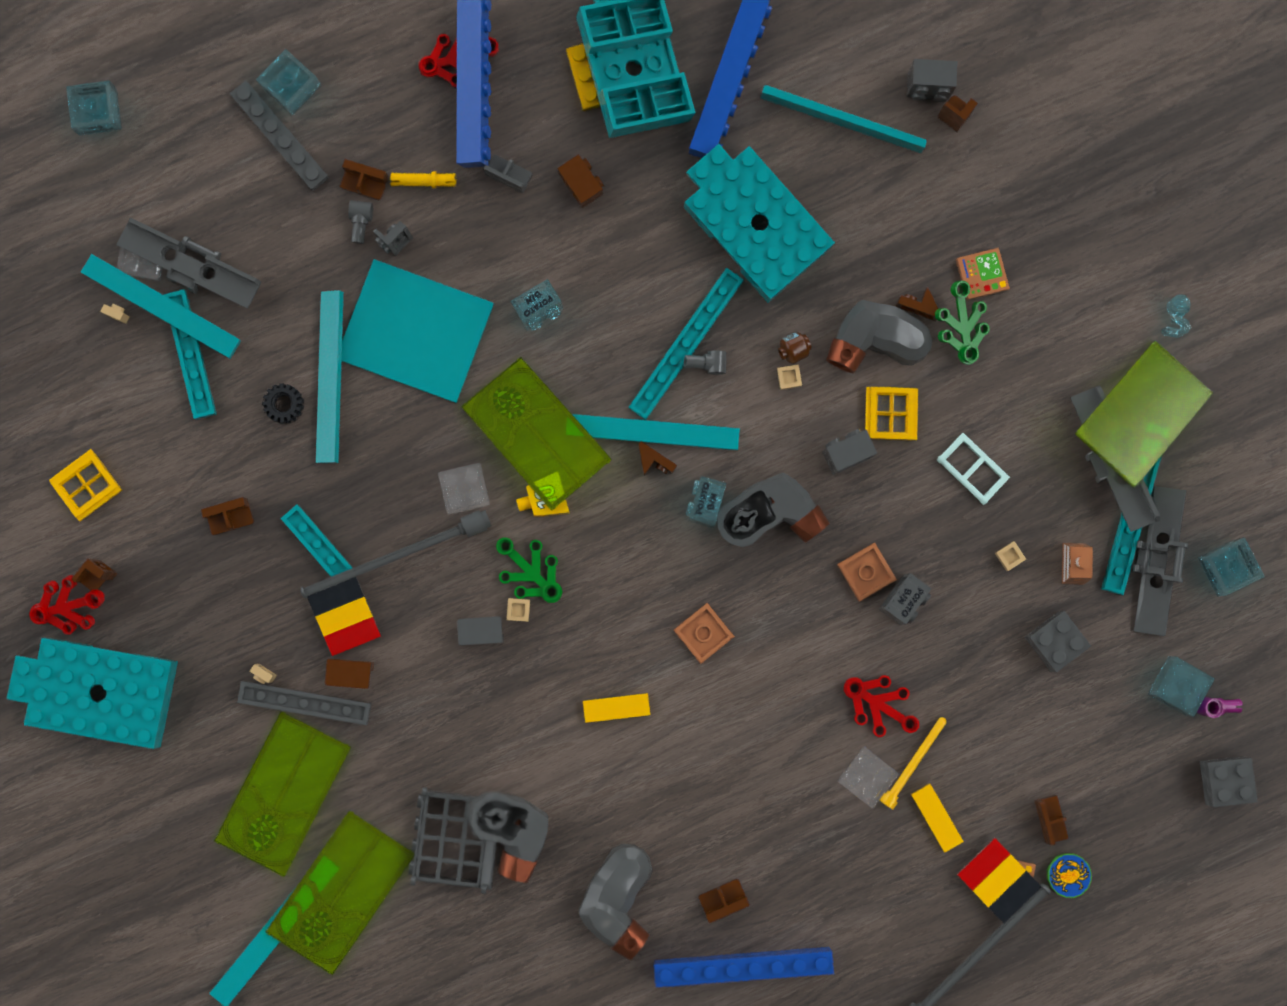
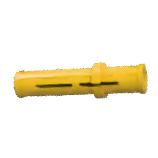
M436 171L431 173L391 172L390 181H392V187L431 186L432 189H436L437 186L456 187V173H437Z

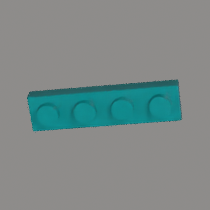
M298 504L281 518L331 577L353 568Z

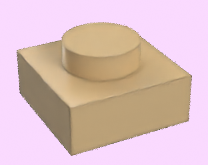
M104 304L100 311L106 316L124 324H127L130 317L123 313L124 308L112 304L111 307Z
M799 364L777 368L780 390L802 387Z
M1015 541L995 552L1006 571L1011 570L1026 560Z
M508 598L507 620L529 622L530 600Z
M254 664L250 670L251 673L255 674L253 678L262 684L266 682L273 683L277 677L275 673L261 664Z

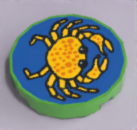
M1063 853L1056 856L1048 866L1047 881L1057 894L1065 898H1075L1082 895L1089 888L1092 881V872L1089 864L1082 857L1073 853Z

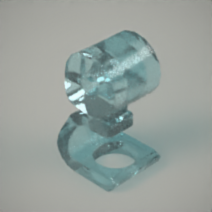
M1176 295L1168 301L1166 307L1168 313L1174 316L1171 322L1180 325L1181 328L1177 329L1167 326L1161 330L1165 336L1181 337L1191 329L1189 321L1183 318L1190 310V300L1185 295Z

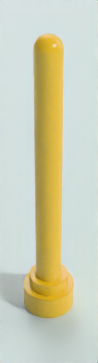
M941 717L937 720L890 791L887 790L879 798V801L890 809L894 810L898 804V794L946 725L945 718Z

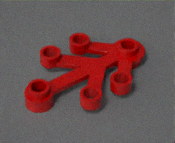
M440 34L431 55L425 56L420 60L419 71L425 77L437 75L449 81L453 88H457V84L452 82L454 78H457V74H451L442 68L450 65L457 69V38L448 55L439 59L443 49L450 46L449 36ZM489 37L491 46L494 47V50L489 53V57H493L498 53L499 46L494 38ZM446 38L448 41L445 44H441L440 40ZM432 64L433 69L427 70L426 66Z
M68 575L62 580V588L56 604L49 606L52 595L59 591L58 583L52 580L44 585L41 601L32 606L29 616L35 624H46L48 622L61 629L66 635L76 631V623L81 628L88 630L94 626L95 619L91 615L82 616L72 609L86 605L91 609H96L104 603V593L93 589L84 597L67 601L71 589L77 586V583L71 580L73 576ZM59 613L70 620L64 622L54 615Z
M881 675L878 679L865 682L859 678L852 677L844 683L843 690L845 695L853 700L855 709L854 721L856 724L865 725L868 721V716L863 711L861 698L869 703L874 724L872 732L875 736L883 737L886 734V727L882 723L880 710L901 723V727L905 732L914 733L919 729L920 723L915 716H905L885 703L897 699H908L910 692L907 688L899 687L896 691L872 695L866 691L877 687L888 688L891 685L889 676ZM882 678H887L888 684L886 686L881 685L880 681ZM852 684H856L858 686V690L856 692H852L850 690ZM902 689L906 691L904 698L899 696V691ZM860 714L864 715L865 720L862 723H859L857 720V717ZM907 720L913 721L911 728L906 727ZM878 726L883 728V733L880 735L876 733Z

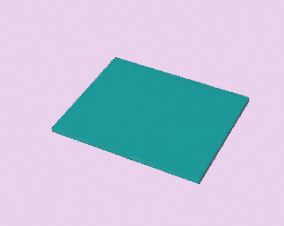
M374 259L342 340V362L457 403L494 303Z

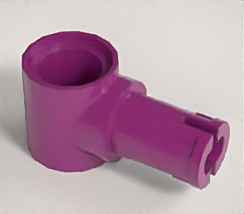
M1206 696L1199 697L1195 702L1196 712L1211 718H1218L1224 715V713H1241L1242 708L1237 706H1243L1240 699L1223 700L1222 698Z

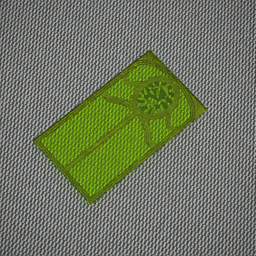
M1155 340L1075 432V435L1135 488L1213 392Z
M522 357L517 359L461 406L551 511L556 509L558 505L612 461L610 456Z
M281 711L214 841L285 877L351 746Z
M349 810L267 928L266 933L322 968L328 974L333 975L413 859L415 853Z

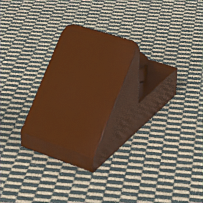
M928 287L924 290L920 302L917 301L916 297L908 294L899 297L896 304L897 308L935 322L937 321L935 312L938 307Z
M642 441L639 443L644 476L653 463L657 464L655 468L662 473L667 474L669 472L673 474L677 468L675 463Z

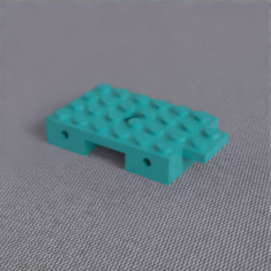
M593 0L594 4L579 7L576 19L609 138L690 122L696 112L685 73H679L670 41L673 30L665 1ZM634 61L641 66V73L637 76L628 74L626 64Z
M718 144L686 172L699 190L684 202L683 208L711 239L715 238L739 265L742 275L767 303L773 300L835 244L831 237L750 146L735 159H732L721 145ZM763 215L767 218L768 226L765 230H755L752 227L751 220L754 216Z
M42 638L37 659L15 656L7 699L28 703L24 721L26 726L156 749L160 748L162 744L178 661L97 648L92 645L60 639ZM97 684L102 685L106 690V697L100 702L94 701L90 696L92 687Z

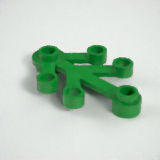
M956 281L952 284L950 291L956 298L959 321L950 314L947 308L937 309L935 318L938 321H945L961 335L962 343L953 337V333L950 330H941L938 333V339L942 343H948L958 351V358L961 363L970 365L978 359L979 350L977 347L983 337L990 331L987 323H977L980 316L986 312L987 305L983 301L974 302L972 304L973 312L968 318L965 298L970 294V285L966 281ZM942 311L944 312V317H943V318L941 317V312H942ZM974 326H975V333H976V334L974 335V337H973L972 340H971V338H970V332L972 331V329H973ZM945 333L947 334V339H946V340L944 339V334H945Z
M506 537L499 539L496 544L497 551L502 555H508L525 572L510 573L509 571H502L499 574L500 582L508 584L511 581H535L541 588L526 589L524 586H518L514 590L515 596L519 599L542 597L548 603L559 601L562 597V588L556 583L557 557L549 555L545 559V564L548 567L546 581L540 572V552L543 549L541 541L533 540L529 545L532 551L531 566L514 549V543L511 539ZM505 542L509 543L510 546L506 551L502 550V544ZM538 542L540 544L539 550H533V543ZM551 557L555 558L556 560L553 566H550L547 563L548 559ZM504 573L509 574L510 578L508 581L502 580ZM520 588L525 590V594L522 597L517 595V590ZM550 588L555 589L556 594L554 596L548 595Z

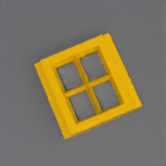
M866 387L865 430H867L870 438L881 440H917L918 388Z
M92 449L49 479L50 484L79 522L122 491L119 484Z

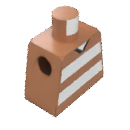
M1063 543L1062 584L1085 585L1092 579L1093 548L1082 543Z

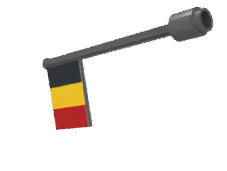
M478 510L460 518L461 522L458 523V526L307 587L302 586L300 593L304 598L308 599L331 655H337L381 637L356 576L460 534H467L469 538L487 531V528L492 525L486 511L480 512Z
M993 838L957 875L1003 924L922 1003L919 1002L916 1005L912 1002L909 1006H933L1047 894L1050 895L1049 887L1045 884H1039L996 838Z

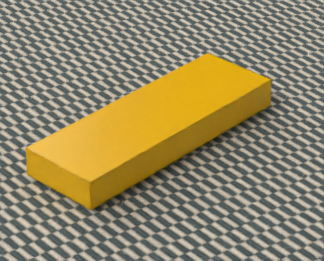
M648 693L583 701L585 723L650 715Z
M930 783L911 794L944 853L964 842Z

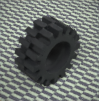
M279 383L278 386L275 384L272 386V389H268L267 395L264 394L263 396L265 400L262 402L265 408L263 410L267 416L280 424H290L291 421L298 420L297 417L302 415L301 410H304V399L301 397V393L291 385ZM281 396H288L291 399V407L286 412L278 411L275 405L276 400Z

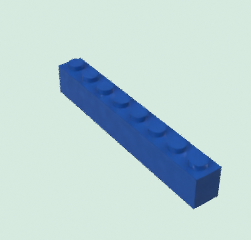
M457 0V164L463 168L488 166V160L491 158V150L488 147V139L491 137V129L488 125V117L491 116L489 96L491 95V86L489 84V75L491 74L489 53L491 52V43L489 41V32L491 31V22L489 20L490 0Z
M742 0L689 147V154L703 158L720 144L722 136H727L730 127L727 124L729 116H734L737 107L734 101L736 97H741L744 85L741 84L743 77H748L751 68L748 62L750 57L754 58L758 49V46L755 45L757 38H762L765 29L762 23L764 18H769L772 7L769 6L770 0Z
M830 947L654 960L656 987L834 974L832 950Z

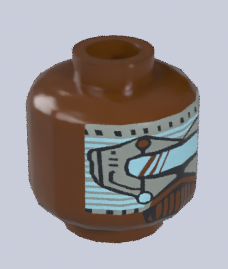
M799 332L782 338L780 340V348H778L781 359H786L789 363L794 364L807 358L812 349L810 340L805 334L802 335Z

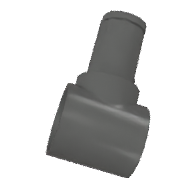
M350 200L348 216L351 219V223H353L351 242L364 244L366 225L373 218V202Z
M708 351L703 356L685 355L684 368H700L711 375L726 374V351Z

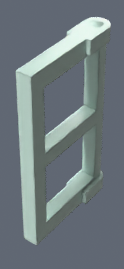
M964 433L937 459L983 505L988 503L989 499L1010 478ZM962 442L979 457L963 476L946 460ZM983 462L1000 477L984 496L967 480Z

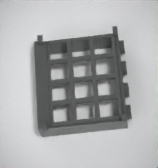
M423 787L422 795L419 794L417 808L421 809L420 817L416 816L414 830H418L417 839H413L412 852H415L414 861H410L409 874H412L410 885L415 886L416 881L482 888L481 894H486V889L491 890L493 887L492 877L495 869V853L498 842L466 839L468 807L478 796L433 791ZM429 797L445 799L443 815L427 813ZM450 799L466 801L464 817L448 816ZM426 818L442 820L441 836L424 834ZM447 820L463 822L462 838L445 837ZM424 839L440 841L438 857L422 855ZM444 842L461 843L459 860L443 858ZM465 844L482 846L480 862L464 860ZM421 860L437 862L436 875L419 874ZM442 863L458 864L457 878L440 876ZM463 865L479 867L478 880L461 879Z

